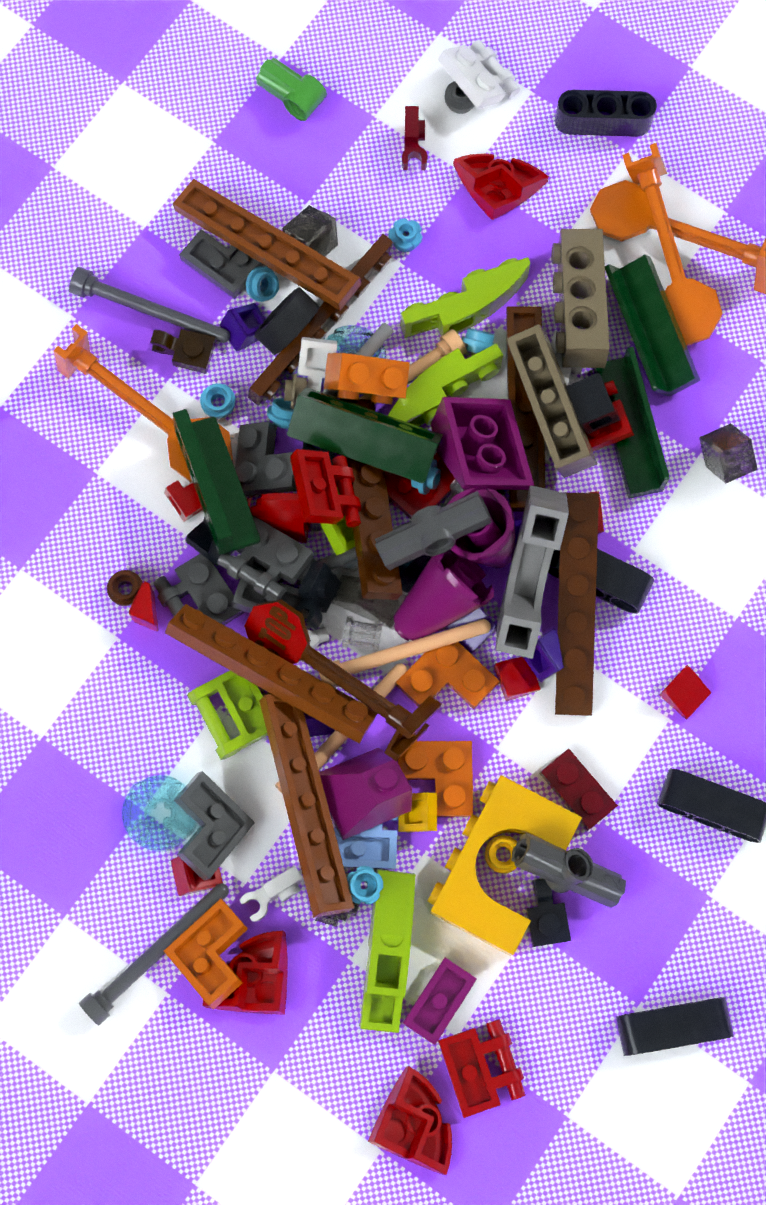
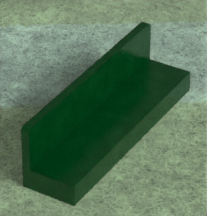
M644 254L622 268H617L611 264L606 265L605 271L652 390L663 395L672 396L701 381L651 257Z
M632 346L627 348L623 358L607 361L605 368H593L594 374L599 373L604 383L611 380L614 381L618 393L610 396L612 402L621 400L634 433L633 436L614 443L628 499L663 492L670 479L635 350Z
M308 387L297 397L287 435L291 438L419 483L426 481L433 457L439 448L443 436L442 434Z
M187 409L173 412L174 432L218 554L221 555L258 544L260 542V535L217 419L209 417L191 422Z

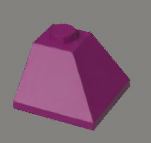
M379 747L319 772L331 819L342 840L411 811L412 788L397 761L386 755L385 751Z

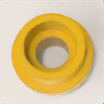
M500 835L488 842L484 857L490 869L497 873L506 874L517 868L515 863L511 861L513 848L517 844L514 838ZM499 848H506L509 851L510 858L508 861L502 862L497 859L496 851Z

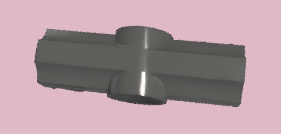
M476 491L444 507L434 505L417 511L412 516L410 523L376 538L375 545L386 568L392 570L424 554L435 556L445 553L455 545L456 539L492 523V520L480 493Z
M529 833L520 836L516 846L513 848L511 861L515 863V866L545 879L548 886L557 893H565L571 890L609 908L616 906L621 896L625 893L626 880L622 879L620 874L593 863L592 858L583 849L573 848L567 851Z

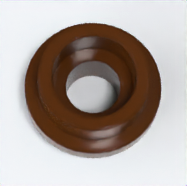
M118 571L110 577L107 583L108 596L119 606H131L143 582L139 575L133 571ZM122 585H132L131 592L126 595L121 594L120 588Z

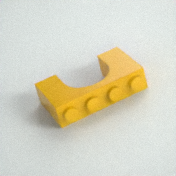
M500 775L496 784L489 780L479 801L485 803L480 816L471 815L462 832L463 835L468 837L462 851L456 847L454 848L444 867L451 872L445 884L437 881L427 902L434 905L430 914L497 950L513 956L531 920L492 900L483 891L476 876L478 852L486 841L503 833H517L521 835L529 833L566 850L582 817Z

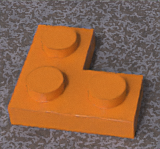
M459 642L425 652L396 681V686L419 707L429 696L434 698L448 685L471 708L475 709L500 681Z
M416 741L398 759V764L406 779L435 780L437 817H471L473 814L472 741Z
M222 898L164 950L169 959L213 1010L243 983L220 955L248 930L246 925Z

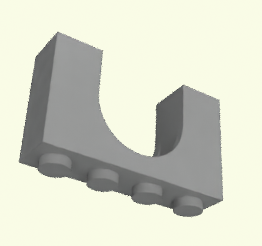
M531 485L529 487L497 620L495 651L533 659L542 624L541 606L547 574L554 549L560 550L569 515L566 493Z

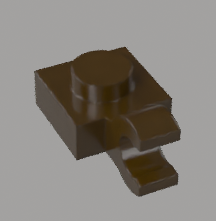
M181 329L179 338L165 331L154 330L150 344H153L152 351L173 356V366L204 374L208 372L216 343L213 336Z

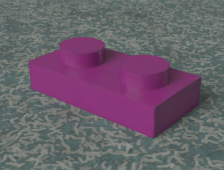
M444 957L404 1019L403 1024L433 1045H436L477 978Z

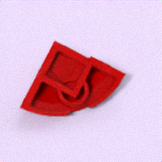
M470 154L455 158L453 161V166L463 185L491 220L506 214L525 202L548 182L549 178L544 172L529 163L516 158H512L511 163L504 159L494 160V154Z
M298 493L262 494L261 498L257 499L256 505L250 507L251 498L246 499L252 516L259 518L299 543H307L309 529L307 523L303 521Z
M282 930L262 933L241 943L239 948L243 951L235 956L229 964L227 963L243 983L215 1009L244 1013L285 1015L288 978L286 932ZM203 1000L202 1006L205 1007V1008H210V1009H212V1008L209 1007L208 1004Z
M410 1066L405 1067L378 1116L368 1142L416 1165L441 1175H447L452 1155L451 1125L442 1121L437 1104H441L442 1099L438 1092L418 1071Z

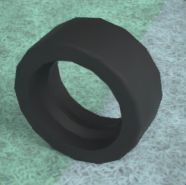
M300 287L294 289L260 325L255 333V338L273 355L280 353L307 326L317 313L319 305Z

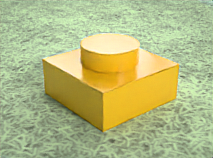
M412 793L411 811L398 816V832L437 831V793Z

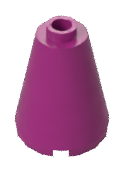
M466 489L455 495L448 504L478 491L487 506L492 523L456 539V543L450 551L460 558L495 569L503 568L511 563L516 545L513 510L506 498L493 489Z
M450 550L432 556L393 616L394 628L398 635L407 641L429 636L488 604L494 597V589L492 584L486 588L482 579L487 576L483 569L477 563L460 558Z

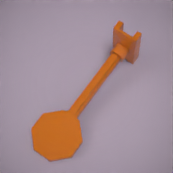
M657 143L650 144L651 156L634 162L629 152L622 156L633 183L640 184L641 190L646 192L672 280L671 285L667 286L665 293L686 346L710 339L723 313L715 289L693 278L688 279L685 276L659 188L662 185L660 176L666 175L667 171Z
M627 180L600 189L590 208V213L597 229H603V235L619 241L646 233L649 229L657 230L646 192L641 190L639 184ZM669 218L674 237L741 259L742 263L755 267L754 290L766 294V238L762 246L753 243L747 245Z
M75 324L72 328L74 344L71 343L66 350L60 346L53 350L57 371L68 379L77 369L86 376L88 374L164 431L168 435L167 446L170 468L191 483L192 479L174 432L173 419L98 362L99 358L90 352L88 332L78 324ZM209 417L196 418V419H190V420H191V422H195V421H199V420L206 419V418H209ZM218 424L233 461L230 432Z

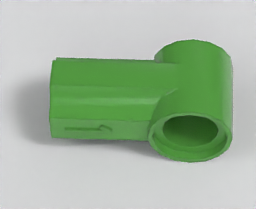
M274 57L267 59L262 64L256 77L257 84L281 100L287 111L300 121H306L327 97L326 89L315 77L308 74L302 77Z

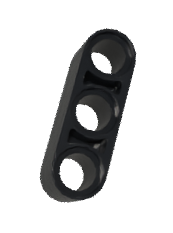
M567 90L559 97L554 122L560 132L568 135L638 137L645 135L651 129L657 103L651 94L642 91ZM566 111H574L577 114H569ZM600 112H608L611 115H603ZM634 113H642L644 116H638Z
M554 549L548 573L559 579L560 550ZM597 549L596 597L621 610L638 614L651 590L654 578L645 571Z
M672 768L668 770L657 801L659 807L740 839L761 843L766 828V802L682 770Z
M726 997L616 1016L623 1056L734 1037Z

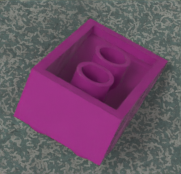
M442 397L430 426L433 432L443 435L437 453L462 489L529 490L530 485L534 486L510 399Z

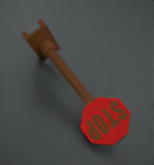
M283 600L256 604L253 606L244 625L249 640L265 647L270 652L292 664L302 660L386 719L385 722L396 729L384 752L395 761L427 731L430 725L426 722L442 705L432 696H429L413 713L399 704L394 705L312 648L302 613Z

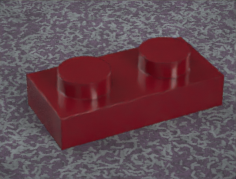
M569 748L539 773L569 810L582 817L580 823L587 831L618 806Z

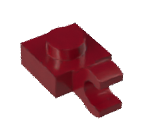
M405 106L402 168L403 170H408V161L412 158H417L421 162V171H425L428 155L425 149L418 144V141H425V120H419V106Z

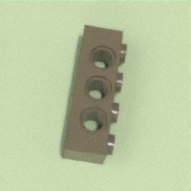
M561 229L559 241L552 244L551 253L552 264H558V272L553 274V293H559V302H555L554 322L560 323L561 332L556 333V354H562V368H605L610 345L603 229Z
M538 324L506 338L556 470L566 478L597 465L598 463L587 435L579 423L565 387L567 384L548 335L541 325Z

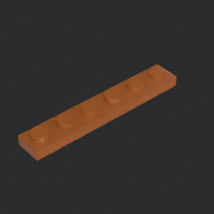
M194 178L172 203L177 213L340 311L361 286L359 276Z
M187 604L168 622L165 634L359 744L378 714L362 702L353 699L330 684L323 682L298 666L270 652L265 647L254 643L233 629L224 626Z
M273 694L264 695L259 702L313 918L347 913L354 908L304 712Z

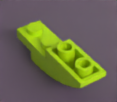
M526 257L520 260L511 258L502 262L498 267L486 271L485 269L474 270L462 278L461 293L448 292L440 296L436 301L427 304L418 302L408 306L405 311L400 313V327L404 338L438 328L440 336L451 329L459 334L479 324L505 305L521 288L528 278L531 264L529 258Z
M497 343L467 359L464 358L459 348L439 359L409 385L406 391V399L399 398L388 416L416 426H421L425 423L427 426H430L442 397L449 395L450 397H457L463 394L470 384L480 379L482 382L490 380L499 373V369L502 366L503 353Z
M377 869V873L380 874L383 880V889L379 893V899L372 906L368 938L369 950L359 1026L360 1029L399 1033L402 1003L406 994L416 874Z

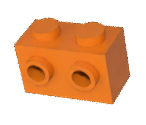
M327 353L323 389L338 391L337 398L359 400V394L371 395V402L392 405L393 398L406 399L410 362L348 353Z

